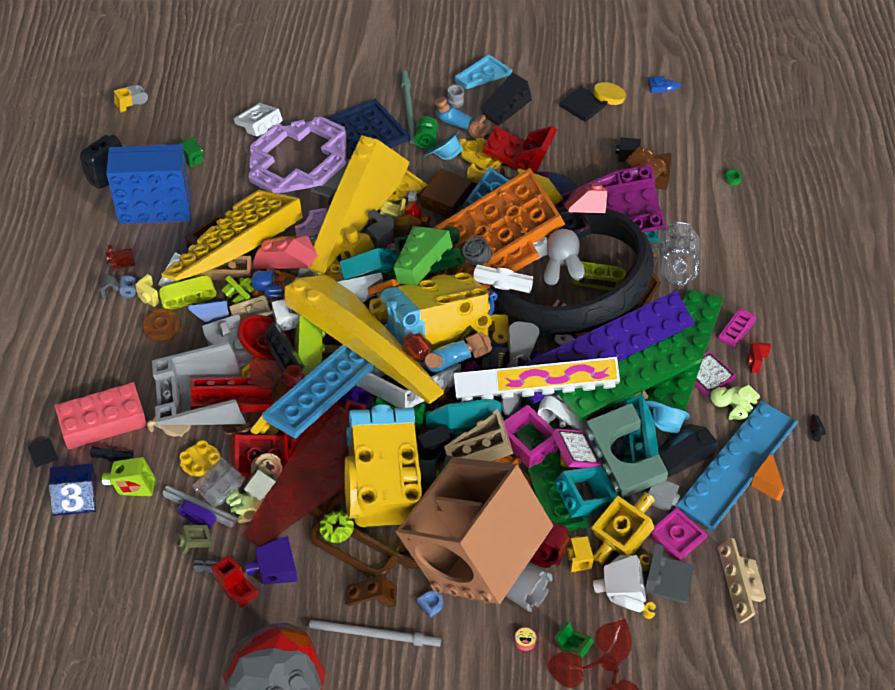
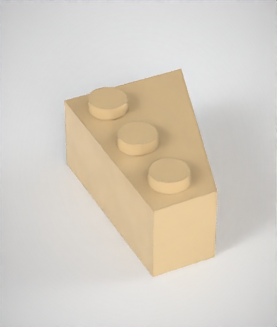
M496 409L490 417L484 421L481 420L469 432H464L445 446L446 454L458 458L494 461L514 454L503 417L499 410Z

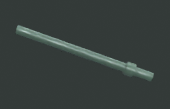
M402 71L401 88L404 91L410 144L415 145V125L410 94L411 81L408 79V72Z

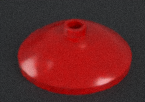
M263 315L246 317L238 327L240 343L254 357L264 361L275 362L276 359L262 338L275 320ZM283 330L286 337L293 346V338L288 330Z

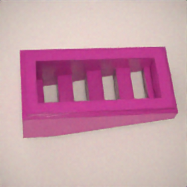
M740 308L718 339L735 348L754 326L756 316Z

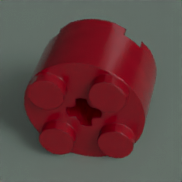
M552 522V529L531 558V563L543 568H550L551 565L555 564L556 566L560 565L570 542L566 526Z

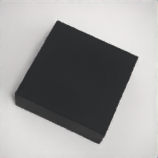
M50 438L27 446L35 468L58 460Z

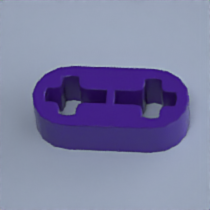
M183 500L177 508V512L183 518L198 525H207L208 529L212 527L217 519L211 511L187 500Z

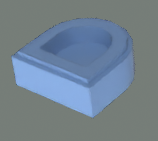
M428 591L417 598V603L431 618L442 609L443 597L440 593Z

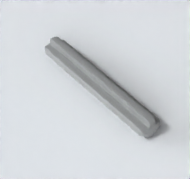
M166 486L162 492L165 498L181 504L183 500H187L211 511L216 516L217 522L230 528L234 527L237 523L235 515L172 486Z

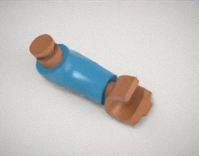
M440 97L435 100V105L437 106L436 115L441 121L468 130L475 139L484 138L490 133L491 127L482 124L485 120V115H479L474 119L453 108L451 104L446 102V97Z
M478 332L465 338L467 344L462 340L431 351L426 356L425 363L429 370L441 372L454 364L471 358V352L475 358L491 352V341L488 336Z

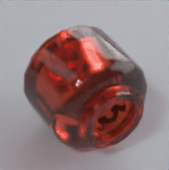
M420 332L416 334L410 333L403 340L405 342L403 351L414 361L423 362L426 356L432 353V343Z

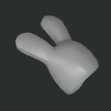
M558 229L553 231L548 237L547 251L550 260L544 272V281L548 285H555L558 282L560 266H567L569 274L574 280H580L585 275L584 267L577 257L580 242L578 236L573 231Z

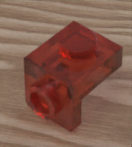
M108 245L109 252L106 253L108 263H112L113 270L135 266L131 248L113 252L112 246Z

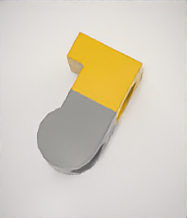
M140 85L113 91L114 104L120 113L127 111L126 107L144 104L148 99L147 93Z

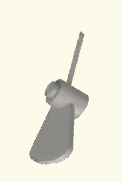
M514 322L507 329L509 363L504 368L518 367L530 361V354L539 335V328L535 324ZM514 394L513 398L501 400V407L506 416L511 417L521 410V394Z

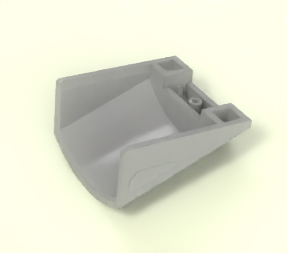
M223 342L152 360L153 377L156 380L157 406H155L157 425L247 423V412H241L236 400L191 410L190 378L242 377L239 362L230 342Z

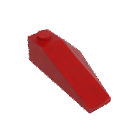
M284 435L230 436V459L234 476H251L252 461L257 456L265 453L276 455L280 459L282 467L293 464L284 460Z

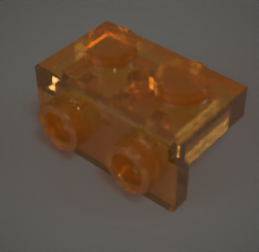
M639 146L626 160L627 164L632 168L652 164L655 179L662 172L664 174L668 172L665 168L666 163L660 158H654V153L648 148L644 149Z

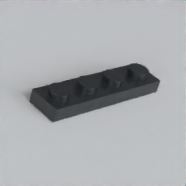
M272 322L262 338L286 378L294 382L297 376L301 374L305 365L280 325Z

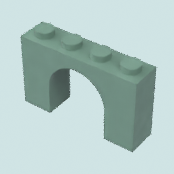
M632 403L587 421V429L585 430L588 440L593 441L595 445L593 448L597 457L601 458L604 463L602 467L605 474L610 475L612 479L611 485L614 492L619 493L621 498L666 481L668 471L659 454L638 463H624L618 460L611 452L610 448L616 439L640 429L641 420Z

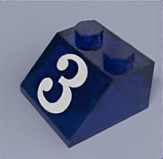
M92 463L50 467L49 489L53 516L96 512L97 476Z

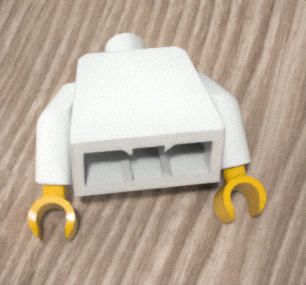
M642 554L640 558L637 555H619L610 564L605 565V578L593 581L595 592H606L611 602L639 613L642 611L643 616L647 619L653 618L655 613L650 612L648 609L654 610L656 605L653 602H649L646 605L643 603L646 602L643 571H647L651 565L646 563L649 559L648 555Z

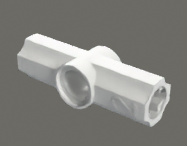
M477 265L474 271V279L477 282L493 285V287L498 289H512L525 293H530L532 289L533 277L529 275L514 273V271L506 268L497 267L496 269Z

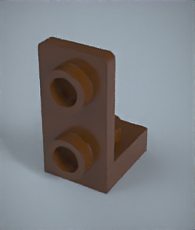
M383 575L349 584L346 587L345 604L352 606L378 599L387 607L396 606L397 586Z

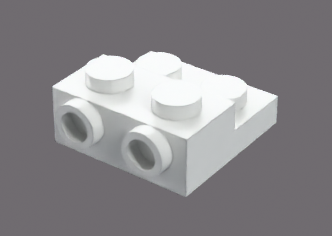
M262 103L256 104L234 118L235 124L245 127L248 134L256 137L265 134L268 129L283 121L278 108Z

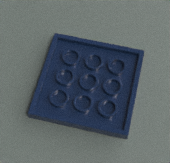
M377 99L326 118L345 127L347 159H351L361 135L377 139L389 148L410 141V135Z

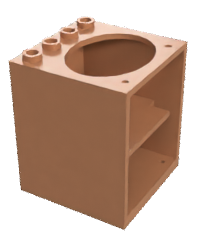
M452 457L397 529L396 533L435 592L500 605L552 529L553 524L517 464Z

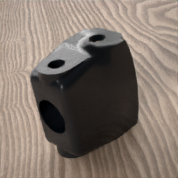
M113 134L111 136H102L80 153V160L87 181L98 189L109 185L106 174L109 147H123L120 140Z

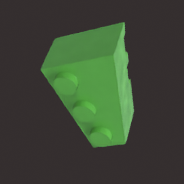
M412 227L394 266L399 284L416 286L431 270L430 267L436 261L439 262L441 260V255L446 250L452 248L448 230Z

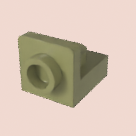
M183 525L180 533L176 536V545L179 547L181 554H186L189 548L210 547L212 543L207 525Z

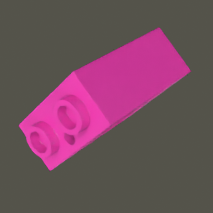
M526 405L504 421L513 453L528 468L535 464H540L544 457L550 453H555L559 449L552 435L555 429L529 405ZM529 423L547 438V440L531 451L513 435Z

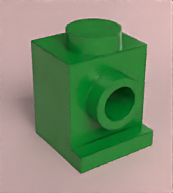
M195 137L179 143L183 144L186 163L190 168L203 163V150L199 145L197 146Z

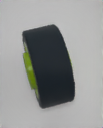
M420 460L421 498L440 474L437 460Z

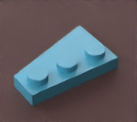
M488 54L456 75L455 82L465 89H469L509 76L512 73V69Z

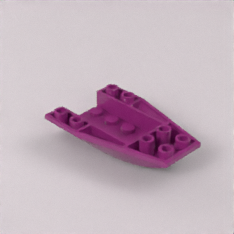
M652 164L618 170L578 187L601 184L607 190L606 208L629 217L644 233L666 229L663 211H660L655 189ZM573 190L561 195L563 200L554 205L556 209L565 208V204Z

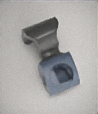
M108 274L102 275V299L107 298L109 286H112L113 292L119 291L123 297H134L136 295L135 284L137 280L132 276H121L120 280L116 281V278Z

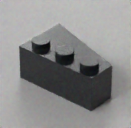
M512 72L481 107L485 118L500 126L532 101L528 81Z

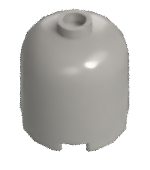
M529 562L506 597L527 611L532 612V607H539L547 596L549 589L546 586L548 581H552V574Z

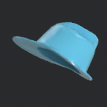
M458 131L442 143L428 150L424 156L435 153L444 160L454 158L463 149L456 137Z
M646 401L650 411L653 412L656 427L662 431L679 433L683 421L690 418V414L683 410L671 408L655 401Z

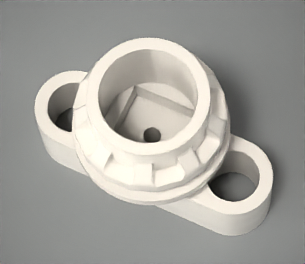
M558 393L552 396H545L540 401L538 414L548 424L556 417L559 419V426H567V430L585 432L587 429V420L579 421Z

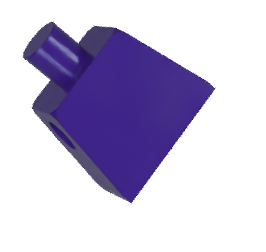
M288 536L257 547L255 549L257 560L245 563L247 576L260 573L262 584L298 581Z

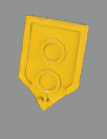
M484 138L468 141L466 139H459L463 148L460 152L461 158L471 164L475 163V166L479 169L488 170L490 167L495 170L503 163L482 153L487 142Z

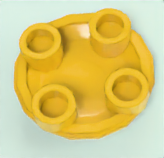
M204 440L198 441L196 445L187 448L179 455L180 466L183 471L197 477L206 476L214 472L221 462V455L217 448L208 445V442Z

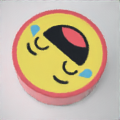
M522 627L516 631L514 643L518 649L529 651L536 645L537 635L534 630Z

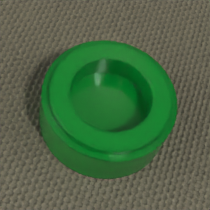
M735 169L726 171L724 181L727 184L736 186L741 183L742 173Z

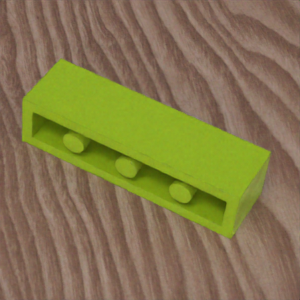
M299 316L296 325L295 351L305 367L294 380L296 383H299L324 361L322 360V355L325 352V343H322L325 332L303 316Z

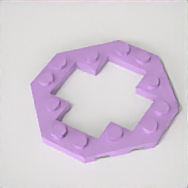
M321 116L315 117L314 120L305 122V120L294 121L288 126H282V124L274 125L250 145V182L266 191L278 194L322 186L346 165L345 127ZM313 132L329 140L321 147L322 153L329 157L309 174L296 168L286 178H282L266 170L275 162L273 156L267 153L287 136L300 141L307 134Z

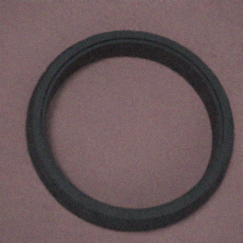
M561 208L557 209L558 213L567 211V209ZM606 208L605 213L583 212L592 234L616 238L627 244L636 253V262L624 281L613 290L596 299L569 306L533 304L521 299L511 290H502L492 286L493 291L497 294L496 300L511 319H514L516 322L535 324L539 328L540 333L570 335L595 330L628 313L641 300L649 286L653 275L654 257L651 244L644 231L629 217Z

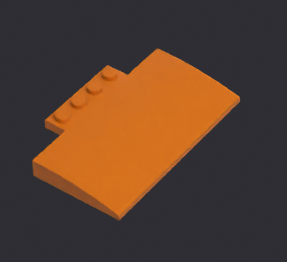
M529 168L433 227V229L456 227L460 233V241L453 245L452 248H460L461 250L469 239L473 237L484 238L492 250V257L488 263L485 262L482 266L496 269L497 267L506 268L515 273L540 257L533 244L562 227L565 223ZM465 258L463 265L428 274L422 280H429L437 275H455L457 273H469L474 278L476 267L471 266ZM479 283L485 289H488L493 286L489 284Z

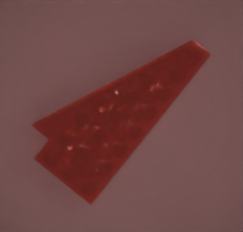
M334 404L309 426L242 534V538L259 547L265 545L345 488V458L349 456V447L347 446V427H350L349 411Z

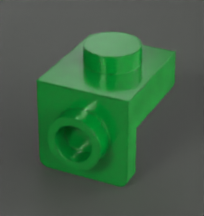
M565 622L555 635V640L561 652L581 659L584 658L594 643L592 636L574 631L569 622Z

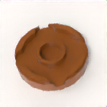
M155 309L152 311L153 313L147 314L142 321V329L146 337L157 342L174 338L181 329L180 318L171 309Z

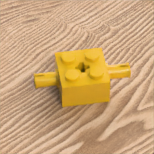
M644 492L634 506L617 496L592 526L595 537L603 542L593 555L594 560L599 562L601 566L613 551L620 555H633L653 531L652 519L644 514L655 501L651 495L647 496L648 493Z

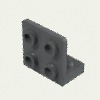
M655 544L645 593L687 603L694 565L666 558V555L662 554L664 545Z

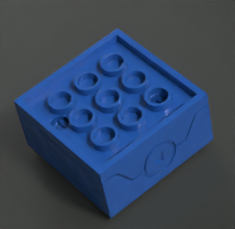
M183 144L109 147L106 174L118 224L191 221L192 194Z

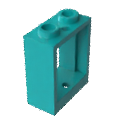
M376 248L340 261L341 274L344 280L376 273L385 274L393 271L397 261L396 250Z
M602 466L563 471L554 482L571 518L604 513L618 496L614 492ZM587 481L596 499L583 501L574 483Z

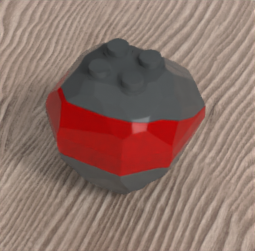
M273 623L245 635L233 647L222 675L228 690H322L325 668L309 635L303 629L290 623Z

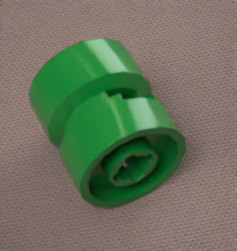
M427 116L418 119L414 142L418 147L430 149L435 146L438 122L434 118Z

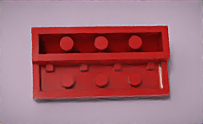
M271 377L190 378L191 410L236 400L242 413H264L273 405Z

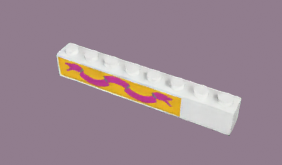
M617 357L454 373L456 398L461 400V402L473 401L474 398L493 400L494 396L509 399L513 398L514 394H522V397L534 396L535 392L549 395L554 394L555 390L569 393L574 392L575 388H583V391L594 390L595 386H603L604 389L615 388V384L620 382Z

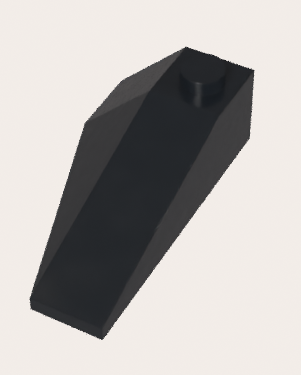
M689 424L681 428L679 433H673L658 448L659 456L668 471L667 478L714 455L718 441L706 427Z

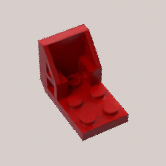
M495 126L482 153L515 169L527 170L530 168L536 174L558 129L550 126L531 131L526 140H523Z

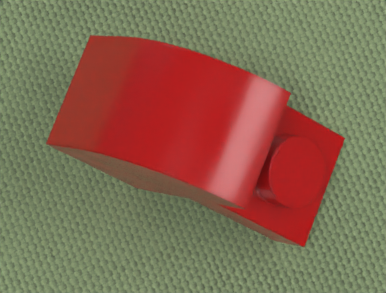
M229 554L211 567L213 575L222 591L241 608L259 595L258 590L244 577L241 566Z

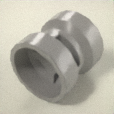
M451 85L448 88L447 102L453 108L463 106L464 88L460 85Z

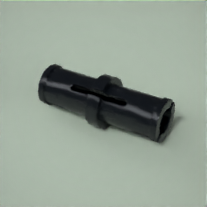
M93 444L90 449V457L108 459V461L113 462L114 460L133 459L134 451L116 448V446L112 445L105 447Z

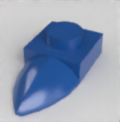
M665 76L648 77L651 93L669 92L681 86L676 81L666 80Z

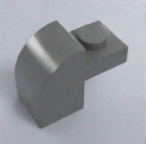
M372 209L368 212L370 226L367 227V234L370 236L375 248L383 249L394 241V220L391 215L385 218L375 209Z

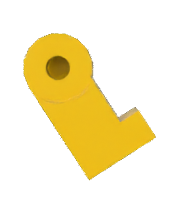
M491 315L492 321L488 331H494L492 341L508 348V315Z

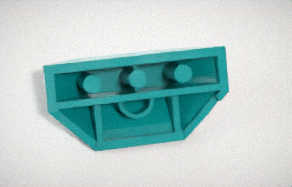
M642 393L623 400L621 404L623 407L632 403L641 420L640 429L623 436L624 458L622 462L638 463L659 454L655 422Z
M492 399L447 404L436 408L434 411L426 412L425 425L426 428L433 430L446 424L451 432V439L454 440L464 432H469L476 427L477 423L481 420L484 421L490 417L496 409L499 410L502 417L505 414L501 407V401Z

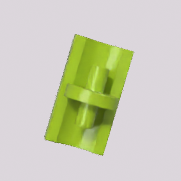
M230 275L226 278L228 284L222 289L223 293L229 299L236 293L239 294L232 300L234 304L252 299L247 293L248 291L250 293L254 291L251 278H240V285Z

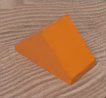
M769 455L755 473L751 486L777 501L781 499L784 487L774 456Z

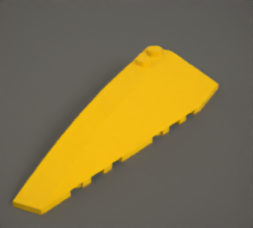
M361 135L315 242L314 249L318 256L312 265L306 269L319 272L322 275L327 272L336 261L338 255L341 254L340 245L347 239L346 230L356 228L357 232L360 233L369 223L368 212L372 209L380 210L385 201L392 197L393 192L399 189L410 163L408 160L379 140Z
M257 190L233 206V211L228 210L225 213L226 217L217 221V226H211L197 240L198 244H192L188 248L189 252L187 254L183 253L179 256L180 261L173 262L161 273L162 277L175 281L191 277L225 264L258 247L265 240L271 239L303 218L300 198Z
M327 275L298 278L285 287V305L417 396L431 404L444 393V390L409 352L403 349L404 347L353 292Z

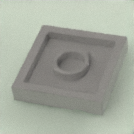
M239 314L201 326L207 345L211 346L230 342L234 352L245 349L238 338V327L241 323Z

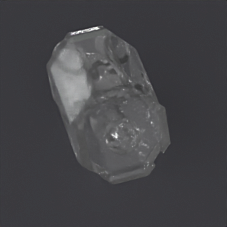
M675 222L667 226L662 233L660 272L669 284L684 286L689 280L697 277L700 238L693 227L687 223Z

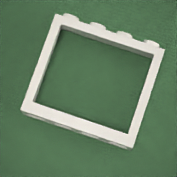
M425 360L418 361L421 367L429 370ZM454 364L441 372H433L436 374L432 376L433 380L443 390L454 386V373H461V364ZM377 367L356 384V386L377 397H381V399L398 408H410L425 401L409 389L403 390L380 378L386 374Z

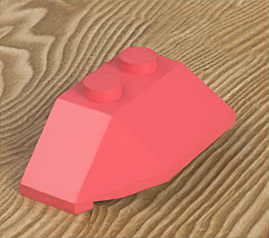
M308 235L276 237L265 240L261 244V247L256 252L252 268H309L318 255Z

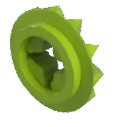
M333 510L328 515L325 514L323 520L320 521L321 535L325 540L332 543L345 541L351 536L354 529L352 519H349L348 515L342 510L340 512ZM339 520L341 527H337V529L333 531L332 524H336V522H338Z

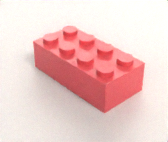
M134 382L55 405L68 450L147 427Z

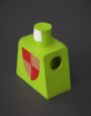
M144 457L115 461L111 472L102 474L103 485H113L120 495L153 496L156 478Z

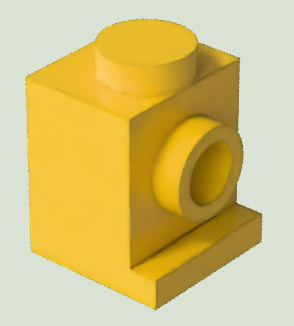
M588 536L570 538V547L567 548V556L571 560L570 571L576 572L592 569L594 557Z

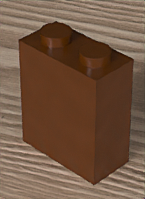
M441 168L421 193V207L450 218L456 213L459 205L462 206L472 193V180Z

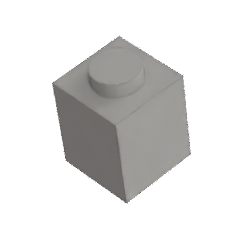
M663 481L651 486L648 496L651 495L655 500L651 505L670 512L672 505L676 507L680 495L677 494L679 486L669 481Z

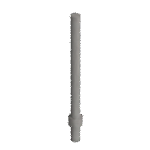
M312 619L309 623V628L410 642L414 643L415 646L422 647L423 644L441 647L442 638L426 636L420 632L411 634Z

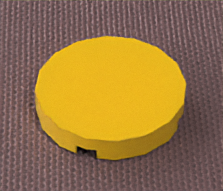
M601 82L597 83L594 87L593 94L601 102L605 100L608 101L607 104L619 105L626 98V92L615 84Z

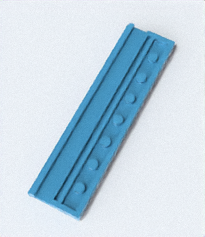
M761 401L676 507L696 523L699 521L708 527V531H714L750 485L755 473L767 457L776 452L797 425L798 420L788 417Z

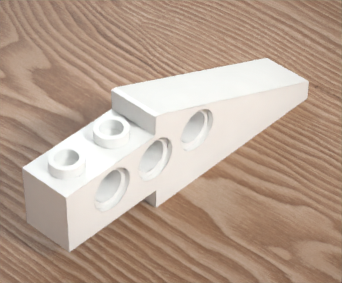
M381 273L339 281L338 283L353 292L363 303L375 296L368 294V288L383 283V277ZM285 299L272 302L275 323L279 324L282 330L296 328L299 316L301 315L285 305Z

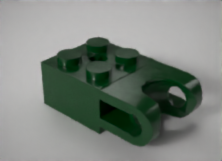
M451 226L441 229L448 230L450 235H452L450 236L452 246L460 241V233L456 227ZM409 235L393 238L397 259ZM460 248L446 250L441 255V260L439 262L436 261L430 267L431 270L428 274L463 265L465 257Z

